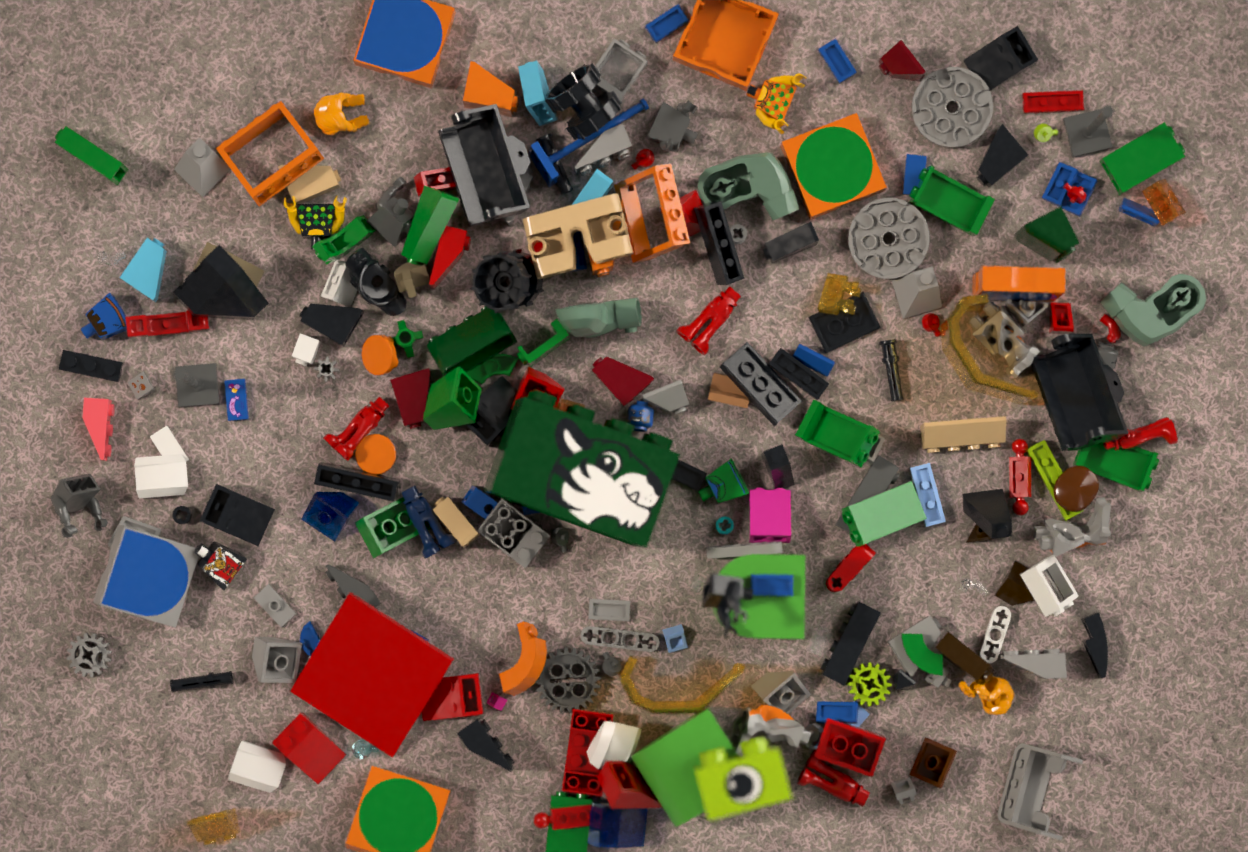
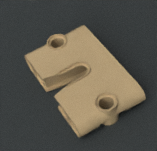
M619 194L599 197L522 219L537 279L576 270V248L573 235L578 231L582 232L585 246L593 261L597 264L633 254ZM621 221V229L614 231L612 229L613 223ZM542 242L543 249L540 252H535V244Z

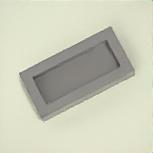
M589 600L588 619L629 621L630 601Z

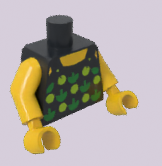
M337 195L333 204H297V208L295 207V196H292L293 203H287L286 197L284 198V206L287 209L291 225L296 233L302 235L304 239H311V250H314L312 246L317 241H321L323 238H330L333 234H336L344 223L346 197H344L343 203L338 202Z

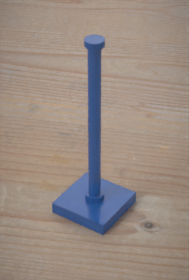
M642 98L638 104L614 117L613 120L609 121L598 132L585 137V139H578L551 156L546 155L537 141L530 145L528 155L550 188L556 184L559 177L553 163L597 138L604 131L617 126L642 110H648L649 106L645 99Z

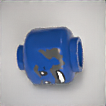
M636 401L635 405H631L628 408L627 423L635 426L633 431L647 432V429L653 426L654 409L648 406V402Z

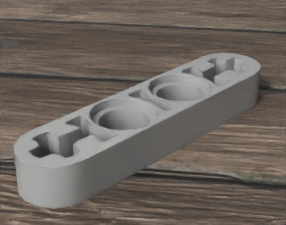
M781 541L706 547L707 558L783 552Z
M592 626L585 627L581 631V639L588 645L653 652L657 650L660 644L658 637L650 633ZM591 629L593 634H599L598 630H602V643H597L598 638H592L590 642L587 641L584 633H588V630ZM607 632L615 634L616 640L614 643L608 644L605 642L604 635ZM632 634L635 636L636 643L633 646L625 644L624 638L626 635ZM639 635H643L642 640H648L649 637H653L656 645H653L652 649H648L646 644H641L642 648H637Z

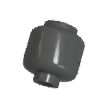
M1099 343L1097 348L1103 365H1108L1115 369L1118 351L1114 349L1115 346L1108 343Z

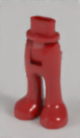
M729 286L725 292L721 291L720 295L709 302L691 324L680 326L676 332L685 341L690 342L701 327L709 319H712L705 330L691 343L700 354L705 356L709 351L708 343L710 338L729 318L734 307L737 306L736 302L741 296Z
M378 397L374 402L370 401L371 406L363 407L341 434L335 436L328 433L323 437L346 461L352 458L357 446L371 430L378 426V422L385 416L383 412L389 405L381 397Z
M1165 417L1143 427L1127 429L1129 434L1115 442H1103V446L1106 449L1114 448L1119 450L1120 447L1123 449L1134 448L1154 438L1162 437L1170 445L1176 444L1178 439L1172 420Z
M814 750L805 766L828 776L833 782L821 778L804 767L799 775L797 784L800 786L812 784L838 799L850 802L853 805L856 803L863 807L870 792L863 789V785H859L850 776L830 767L821 759L815 758L816 750Z

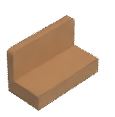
M713 373L708 400L748 408L749 399L727 375Z

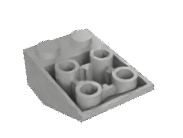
M620 124L601 134L576 164V175L586 176L593 172V168L599 166L602 169L611 165L610 161L618 158L621 161L630 157L629 153H632V144L624 125Z
M502 498L477 530V532L524 568L527 567L550 537V535Z
M1044 649L1043 654H1039V650H1024V654L1020 655L1019 651H1003L1004 655L998 656L999 659L1039 678H1067L1066 654L1060 653V649Z

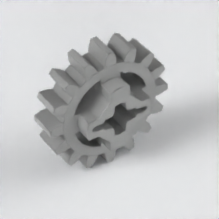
M84 633V639L81 636H77V643L74 641L70 642L73 648L67 649L71 653L67 660H72V663L69 665L70 668L76 667L74 673L78 674L82 671V677H86L88 673L90 677H94L95 672L99 675L102 674L101 668L108 669L105 663L112 661L111 658H108V654H111L112 651L106 649L110 645L109 643H102L104 637L97 639V634L93 633L90 638L88 633ZM92 641L98 644V646L90 647L87 642ZM78 648H79V649H80V654H79V656L76 658V653H77V650H78ZM86 651L93 652L92 660L85 658L87 655ZM102 653V660L99 664V654ZM87 663L92 669H86L81 665Z

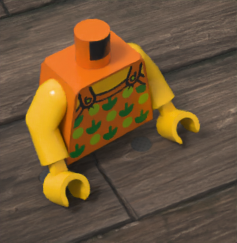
M798 73L795 76L771 77L769 80L764 81L762 88L750 84L746 96L757 100L754 109L764 126L776 129L780 134H784L781 127L784 125L789 126L784 121V118L797 88L795 85L804 88L805 85L800 83V80L802 78L806 79V76Z

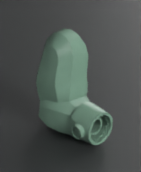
M770 152L732 158L719 165L705 169L699 177L698 191L700 198L705 204L721 201L725 210L739 201L749 200L758 196L764 201L763 205L772 220L799 210L789 177L781 162Z
M1177 274L1172 276L1160 290L1154 292L1145 300L1137 298V294L1121 282L1100 303L1126 335L1134 342L1146 347L1178 331L1192 317L1198 314L1204 308L1206 295L1205 289L1197 279L1190 275Z
M638 298L579 304L555 309L562 327L576 338H594L607 334L617 328L625 329V333L636 332L637 327L642 324L641 307Z

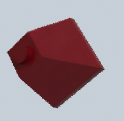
M902 40L879 60V69L884 75L888 74L890 78L919 82L926 73Z

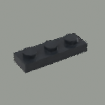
M782 348L779 349L768 364L815 400L819 399L829 385L828 382Z
M63 350L59 370L119 383L123 362Z

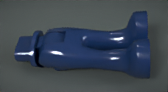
M415 485L401 492L405 499L403 503L406 505L408 515L423 542L422 554L425 559L439 552L440 548L444 549L457 542L453 534H447L443 530L433 508L424 496L421 497L423 493H419ZM425 522H428V524L430 525L436 537L438 545L434 542V539L430 535L425 525Z

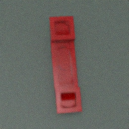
M188 310L178 313L125 317L127 337L160 336L209 329L208 317H194Z

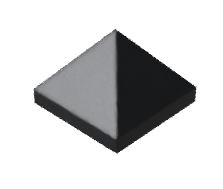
M902 669L892 676L896 690L907 691L916 683Z

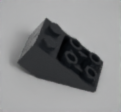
M1016 26L964 59L963 62L968 70L976 73L984 80L991 91L1034 66L1038 62V58L1020 28Z
M503 376L499 377L480 395L475 423L465 424L488 447L505 431L512 411L511 406L517 392Z
M216 484L200 522L259 547L275 509Z
M478 718L457 733L469 751L510 772L514 769L512 766L515 763L509 753H503L501 750L502 743L497 736L494 738L489 733L491 728L485 719L481 721Z

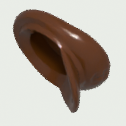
M1077 465L1068 468L1055 482L1054 497L1056 502L1067 511L1077 512L1084 510L1092 503L1098 493V478L1087 467Z

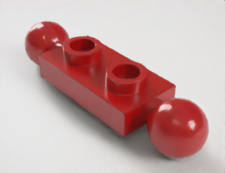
M1016 439L1012 443V450L1016 457H1009V498H1016L1012 509L1019 516L1025 515L1029 510L1025 498L1032 497L1031 457L1024 456L1028 449V444L1024 439Z
M592 804L550 808L551 815L539 812L534 816L533 822L540 829L546 828L551 824L553 830L594 825V818L600 822L608 820L610 810L605 805H600L595 810H592Z

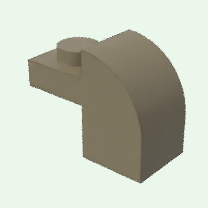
M407 262L398 267L394 272L399 292L407 291L409 298L417 296L416 287L429 284L430 282L425 263L419 262V265Z

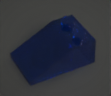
M592 802L588 844L601 848L644 847L648 808L612 809L609 803Z

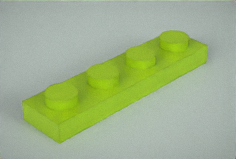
M1045 439L1028 448L1027 453L1031 457L1035 468L1064 520L1066 521L1083 512L1084 510L1077 512L1067 511L1056 502L1054 485L1063 472Z

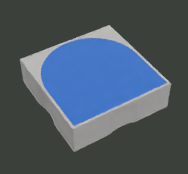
M118 524L109 551L108 564L101 576L93 603L176 628L199 557L194 553L196 547Z

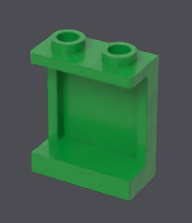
M558 319L550 323L556 335L530 354H527L521 345L517 347L519 351L517 353L518 358L524 366L528 364L532 367L570 339L569 334L562 327Z

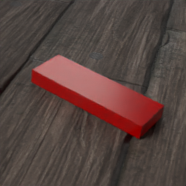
M1083 90L1022 93L1023 114L1084 111Z

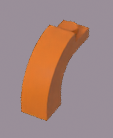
M525 621L517 624L522 644L521 656L512 668L499 673L503 693L513 696L526 691L537 681L543 671L547 656L546 641L537 638L538 631L536 627Z

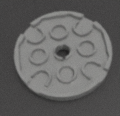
M961 67L943 68L930 73L918 85L912 101L913 119L920 133L933 144L946 148L963 147L980 138L988 128L993 114L992 96L987 84L976 73ZM950 102H955L958 105V110L954 113H950L947 110V105Z
M882 198L868 203L858 212L851 223L848 242L855 262L865 272L882 279H896L910 274L923 262L929 249L930 232L925 218L913 205L897 198ZM886 233L894 234L895 240L892 244L884 242L883 237Z

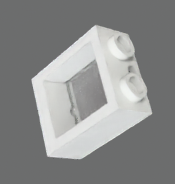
M1053 554L1020 574L1045 617L1051 614L1054 617L1061 614L1065 609L1074 604L1073 600L1078 597L1073 585Z

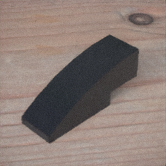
M1096 612L1081 619L1089 636L1088 639L1082 642L1098 678L1102 679L1106 677L1108 646L1102 619L1099 612Z

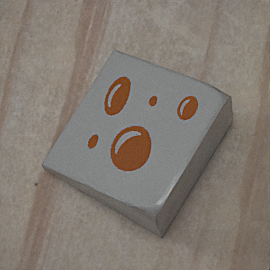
M144 371L127 382L137 400L155 391Z

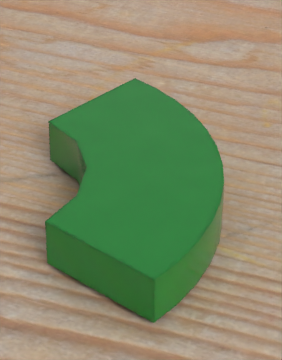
M497 354L466 373L474 381L483 385L488 378L494 375L502 374L510 377L519 358L508 354Z
M901 634L904 650L910 660L927 673L943 676V655L936 654L928 649L924 643L923 634Z

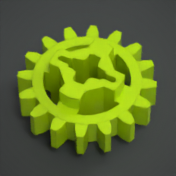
M871 662L867 663V667L863 663L859 664L860 670L853 668L855 674L849 676L852 681L846 683L847 686L852 688L848 691V694L854 693L855 696L852 700L859 699V705H863L866 702L867 707H871L873 702L877 706L879 705V699L881 701L886 700L883 696L884 694H890L886 690L887 687L892 686L891 683H887L890 675L885 676L886 669L879 670V664H876L874 667H872ZM864 671H870L867 677L859 676ZM878 675L881 678L882 685L877 680ZM872 680L871 684L876 688L867 689V685L863 681ZM856 684H858V685L860 686V689H861V693H860V694H859V692L857 691ZM872 692L879 693L874 698H868Z

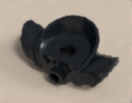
M364 248L356 250L349 256L345 265L349 270L350 283L359 291L361 297L369 305L373 304L379 307L387 315L396 316L401 314L406 309L407 300L399 292L398 286L389 276L391 273L389 269L383 264L380 266L379 262L373 259L372 255ZM376 275L382 278V284L379 287H374L371 282L372 278Z

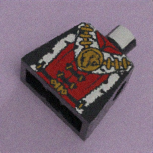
M215 541L212 542L209 548L200 543L194 551L196 555L201 557L197 565L222 590L227 588L247 560L240 552Z

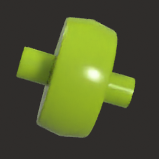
M1045 123L1039 124L1034 130L1035 139L1042 143L1049 141L1053 135H1058L1057 129H1052Z

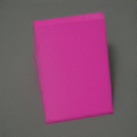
M492 692L486 703L502 711L507 699Z

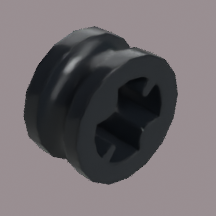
M179 506L173 511V520L178 524H187L192 518V513L189 508ZM179 510L188 514L185 516L187 518L184 521L181 518H177Z

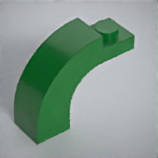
M364 215L358 216L330 238L317 241L312 247L315 250L316 256L328 265L351 252L376 232V230L366 222L367 218Z

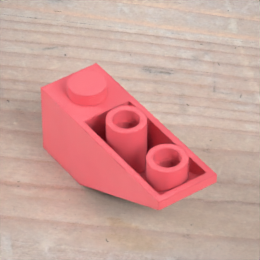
M84 398L82 418L100 459L107 461V457L111 456L112 450L111 445H108L109 436L112 437L113 434L110 416H114L115 406L111 404L112 401L109 399Z

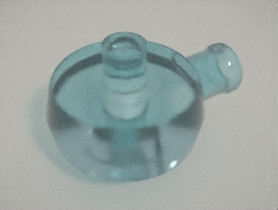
M358 740L352 747L353 755L358 759H365L371 752L378 751L377 747L371 746L366 740Z

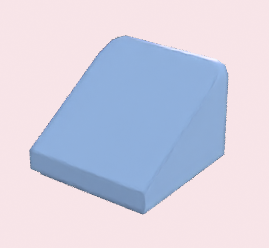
M682 624L662 630L669 653L688 648Z

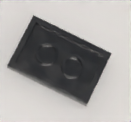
M864 292L808 317L825 354L881 328Z

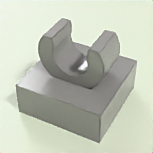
M944 667L943 676L928 673L924 679L937 688L941 684L948 687L952 682L951 679L946 677L949 670Z
M910 777L891 783L894 795L900 804H904L903 799L910 797L911 801H914V795L917 794Z

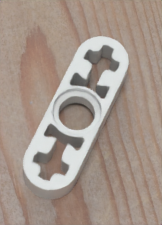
M999 606L993 610L983 639L979 656L987 663H993L998 659L1007 632L1011 612L1005 606ZM1001 610H1004V614L1007 615V618L1002 619L1000 623L1001 625L1004 624V628L992 625L993 621L998 623L999 617L996 616V613L1001 612ZM992 629L1000 631L1001 637L999 640L994 641L990 638L989 634ZM987 641L992 644H998L997 648L993 646L992 653L994 657H990L989 660L984 655V651H988L990 645H986Z

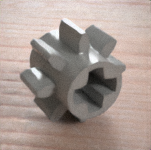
M326 357V361L323 362L318 359L320 365L319 367H314L316 371H319L317 378L319 379L323 376L325 382H328L330 377L336 380L334 374L335 372H340L338 368L334 367L337 361L335 360L331 363L329 357ZM326 365L329 367L331 365V373H322L324 371L323 366Z

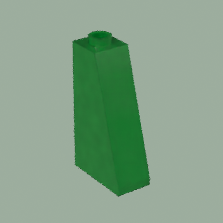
M67 126L64 129H60L55 136V144L117 186L129 170L123 163Z
M424 185L401 253L402 256L408 258L407 262L419 265V262L428 263L458 204L459 198Z

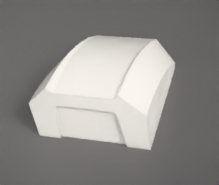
M181 454L139 457L135 459L136 492L139 498L185 494L188 487L186 461Z
M604 721L587 749L589 762L597 769H602L606 761H626L630 764L631 756L635 753L640 738L641 729L621 723Z
M242 740L228 780L271 793L279 787L286 766L284 754Z

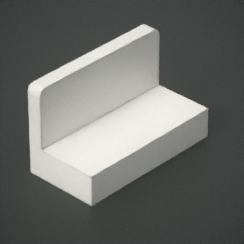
M337 260L334 262L321 297L337 302L345 307H351L357 289L350 283L349 270L344 261Z

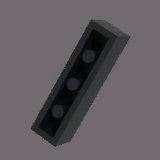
M713 201L695 207L694 211L717 285H729L745 279L722 202Z
M322 462L317 466L314 481L315 485L393 502L396 500L400 479L370 474Z
M860 601L856 605L852 604L848 615H850L848 622H843L839 629V633H841L839 640H834L829 649L832 652L830 658H825L820 667L823 670L822 675L843 686L846 684L881 612Z

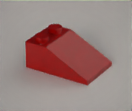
M450 226L445 227L440 237L429 282L431 289L435 290L463 257L464 252L469 251L471 239L468 236L467 230Z
M303 712L272 742L275 747L317 784L347 755Z
M827 718L814 757L873 777L886 738L883 735Z

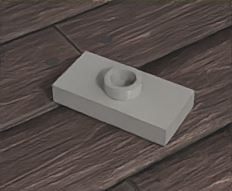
M270 584L254 597L281 628L297 614Z

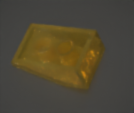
M235 808L195 817L187 821V825L197 842H204V845L216 843V838L224 837V840L236 838V834L241 832Z

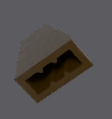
M947 632L935 648L945 659L978 684L983 685L989 682L994 672L992 666L954 635Z

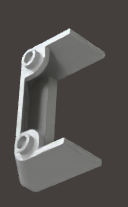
M1024 743L1019 744L1013 754L998 810L1000 822L1062 840L1063 836L1048 832L1050 819L1047 814L1040 812L1050 773H1061L1066 766L1067 760L1080 764L1083 763V760Z

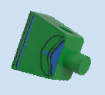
M733 459L728 460L705 477L708 486L698 491L703 502L714 497L717 504L749 494Z

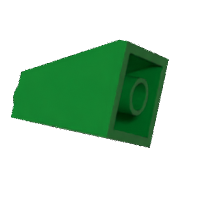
M461 367L455 368L430 385L423 420L433 430L475 423L482 388Z

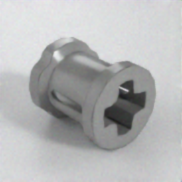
M740 224L733 225L730 228L734 244H742L747 237L746 228ZM734 230H735L736 232H738L739 230L742 231V234H741V237H742V238L737 237V238L735 239V238L733 237V236H734V232H733V231H734Z

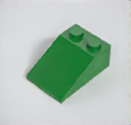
M403 497L355 522L373 559L419 535L408 515L406 505L403 503L405 501ZM425 522L427 529H431L428 522Z

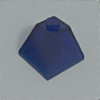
M316 492L301 520L335 542L353 516L359 502L344 492Z

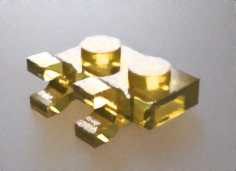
M828 273L818 304V311L838 315L839 310H842L845 313L854 315L856 310L854 300H844L843 297L845 292L852 296L860 297L861 288H859V282H848L847 276Z

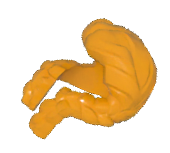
M340 92L335 95L322 97L314 108L317 126L324 134L335 135L339 131L356 132L357 129L369 125L367 115H361L347 121L342 112V104L344 107L365 105V96L363 94L351 95Z
M992 676L991 680L983 685L978 684L976 681L972 682L970 686L964 681H961L959 684L960 690L968 697L975 698L976 694L979 695L983 703V709L989 715L1005 714L1011 707L1014 699V691L1010 683L1002 677Z

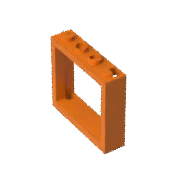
M282 101L272 105L269 110L256 117L250 124L238 130L235 135L223 141L216 148L259 207L324 159ZM285 116L309 148L258 186L252 188L230 156Z
M671 164L653 166L614 184L615 192L619 194L628 227L627 230L633 249V254L631 255L632 263L654 259L690 243ZM654 176L669 241L650 248L636 184Z

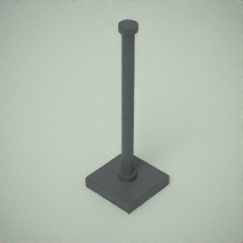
M1106 105L1102 109L1063 118L1072 157L1113 147L1106 119L1114 115L1112 106Z
M216 363L175 367L173 377L176 379L178 407L219 404Z

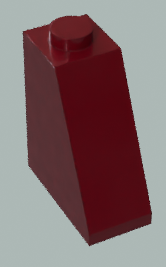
M607 356L604 359L600 357L592 364L594 367L592 369L593 374L623 407L629 404L654 381L652 376Z
M430 368L390 380L404 426L409 427L410 430L421 427V423L425 422L423 417L430 388Z

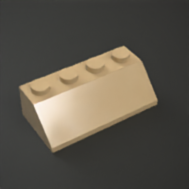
M1006 416L923 423L920 425L922 450L927 449L928 453L940 452L939 448H948V451H959L960 447L968 446V450L980 449V445H988V448H998L1001 443L1006 441Z

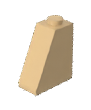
M314 166L289 184L287 189L291 198L295 196L297 206V204H302L339 188L338 182L342 180L338 171H333L331 166Z
M441 497L434 503L435 508L433 511L462 547L465 548L480 536L449 497L446 499Z

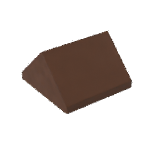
M925 737L909 775L942 789L957 750Z

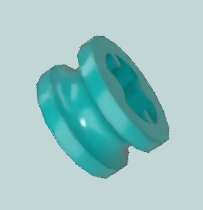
M727 516L720 517L716 522V530L722 535L731 533L734 528L732 519ZM724 520H728L727 524L730 523L731 526L726 531H722V527L719 528V523H723Z

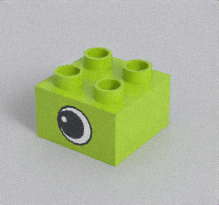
M763 736L740 742L742 753L727 757L723 747L699 753L701 764L693 766L708 821L792 799L778 747L775 745L768 746L767 739Z

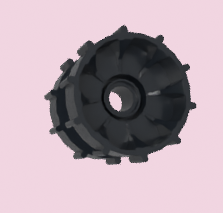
M593 63L590 65L584 64L570 72L546 94L547 99L545 102L554 113L556 111L563 112L569 107L574 110L575 114L567 122L568 127L566 128L574 140L585 139V137L598 132L599 129L613 120L612 118L622 109L620 105L622 101L614 91L604 92L598 97L593 93L592 89L601 81V73Z
M515 249L509 253L504 251L493 256H483L484 260L478 264L476 269H472L474 275L471 290H474L476 297L480 301V306L484 305L495 310V313H500L507 309H519V306L523 305L525 307L531 306L538 295L544 292L542 289L543 279H537L532 257L522 252V249ZM507 276L510 278V285L506 283Z

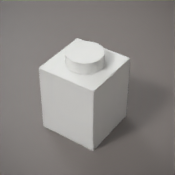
M300 334L292 353V357L296 359L295 363L307 366V364L313 365L321 342Z

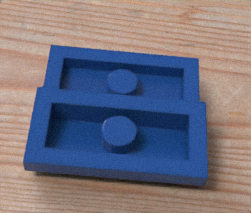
M1059 162L1042 199L1080 217L1098 181L1093 177L1078 172L1076 168ZM1066 183H1069L1071 186H1082L1084 188L1083 191L1087 195L1085 201L1082 203L1070 202L1071 199L1068 197V191L1063 186Z

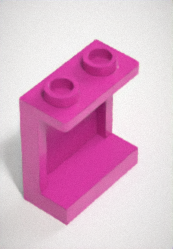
M755 488L750 490L749 543L773 541L790 543L791 490L776 488L774 490Z

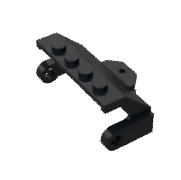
M497 104L453 114L451 119L453 125L456 126L440 129L438 133L468 226L471 227L496 219L522 214L528 210L530 205L520 176L526 173L530 165V159L525 143L513 135L507 136Z
M1063 334L1052 339L1051 343L1056 351L1046 355H1036L1031 366L1061 450L1076 451L1102 442H1115L1129 434L1118 406L1124 395L1122 384L1118 374L1110 366L1103 365L1093 334Z

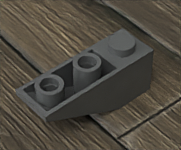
M329 564L326 565L328 569L326 574L332 582H337L339 585L337 591L343 599L352 592L375 608L381 604L370 586Z

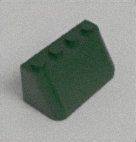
M1062 207L1030 221L1014 234L1019 243L1050 262L1055 260L1056 263L1070 256V254L1077 250L1075 247L1080 243Z
M484 306L480 310L481 312L466 317L461 324L453 325L444 334L429 339L426 347L443 376L457 367H461L465 372H468L517 343L512 330L501 313H495V310Z

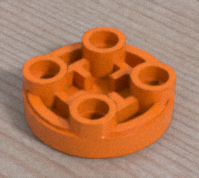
M372 335L364 342L361 355L363 364L368 372L377 376L386 375L398 366L399 361L392 337Z
M371 434L366 436L357 446L355 452L356 461L359 467L367 473L375 475L384 474L393 467L396 461V448L393 442L386 436Z

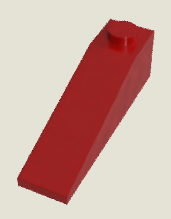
M450 167L422 171L414 177L418 197L421 196L424 185L443 192L456 189Z

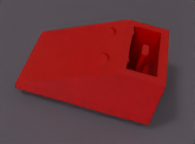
M479 673L443 677L422 710L423 721L484 714Z
M606 761L597 779L612 809L663 808L638 768L626 761Z

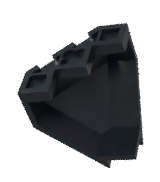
M220 245L200 262V265L188 275L185 282L173 292L177 300L194 317L253 320L269 304L241 266Z

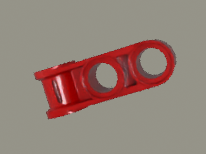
M867 544L852 548L849 554L843 558L827 578L826 587L831 592L843 590L858 575L863 566L874 557L876 552ZM832 578L834 580L837 578L840 579V587H832Z

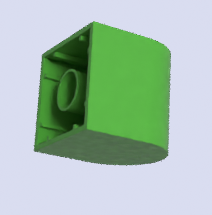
M744 555L726 564L718 572L720 575L742 578L744 588H751V574L793 575V596L753 595L752 601L741 600L740 609L748 615L746 622L742 624L743 618L741 615H738V622L734 624L732 621L734 611L731 609L729 616L732 621L731 625L736 628L737 636L804 639L805 555ZM712 608V611L716 619L721 624L720 619L717 615V608Z
M707 707L662 734L631 756L675 827L686 823L705 811L693 766L701 764L699 753L723 747L727 757L737 755Z

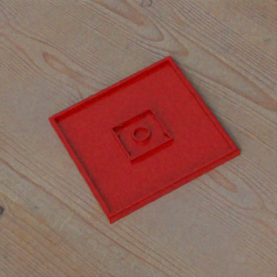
M350 592L290 692L393 758L454 661V658Z

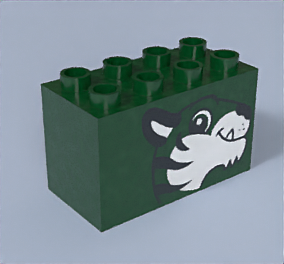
M538 390L529 391L527 398L516 399L483 492L623 543L647 548L680 456L679 453L670 450L673 440L652 432L649 434L644 433L642 440L631 436L635 426L611 418V420L606 419L604 426L594 423L593 419L596 412L576 404H572V406L567 405L564 412L554 408L557 400L556 397Z

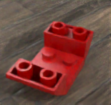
M573 709L562 791L603 796V789L597 779L602 769H597L589 762L587 749L603 722H613L614 714Z

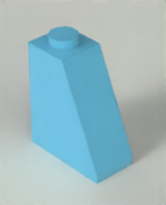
M537 60L519 66L518 70L525 106L539 126L558 120L556 112L554 113L545 102L547 99L546 94L550 91L544 71Z
M596 169L572 205L607 196L613 188V180Z
M147 238L120 278L156 302L159 297L167 251L163 249L164 244L156 238L153 240Z

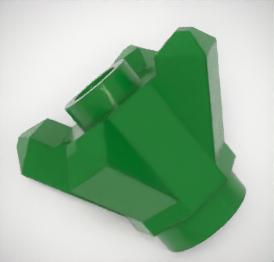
M405 320L397 321L399 331L393 338L394 346H400L405 349L407 358L414 357L412 347L416 340L424 338L422 331L413 332L406 328Z

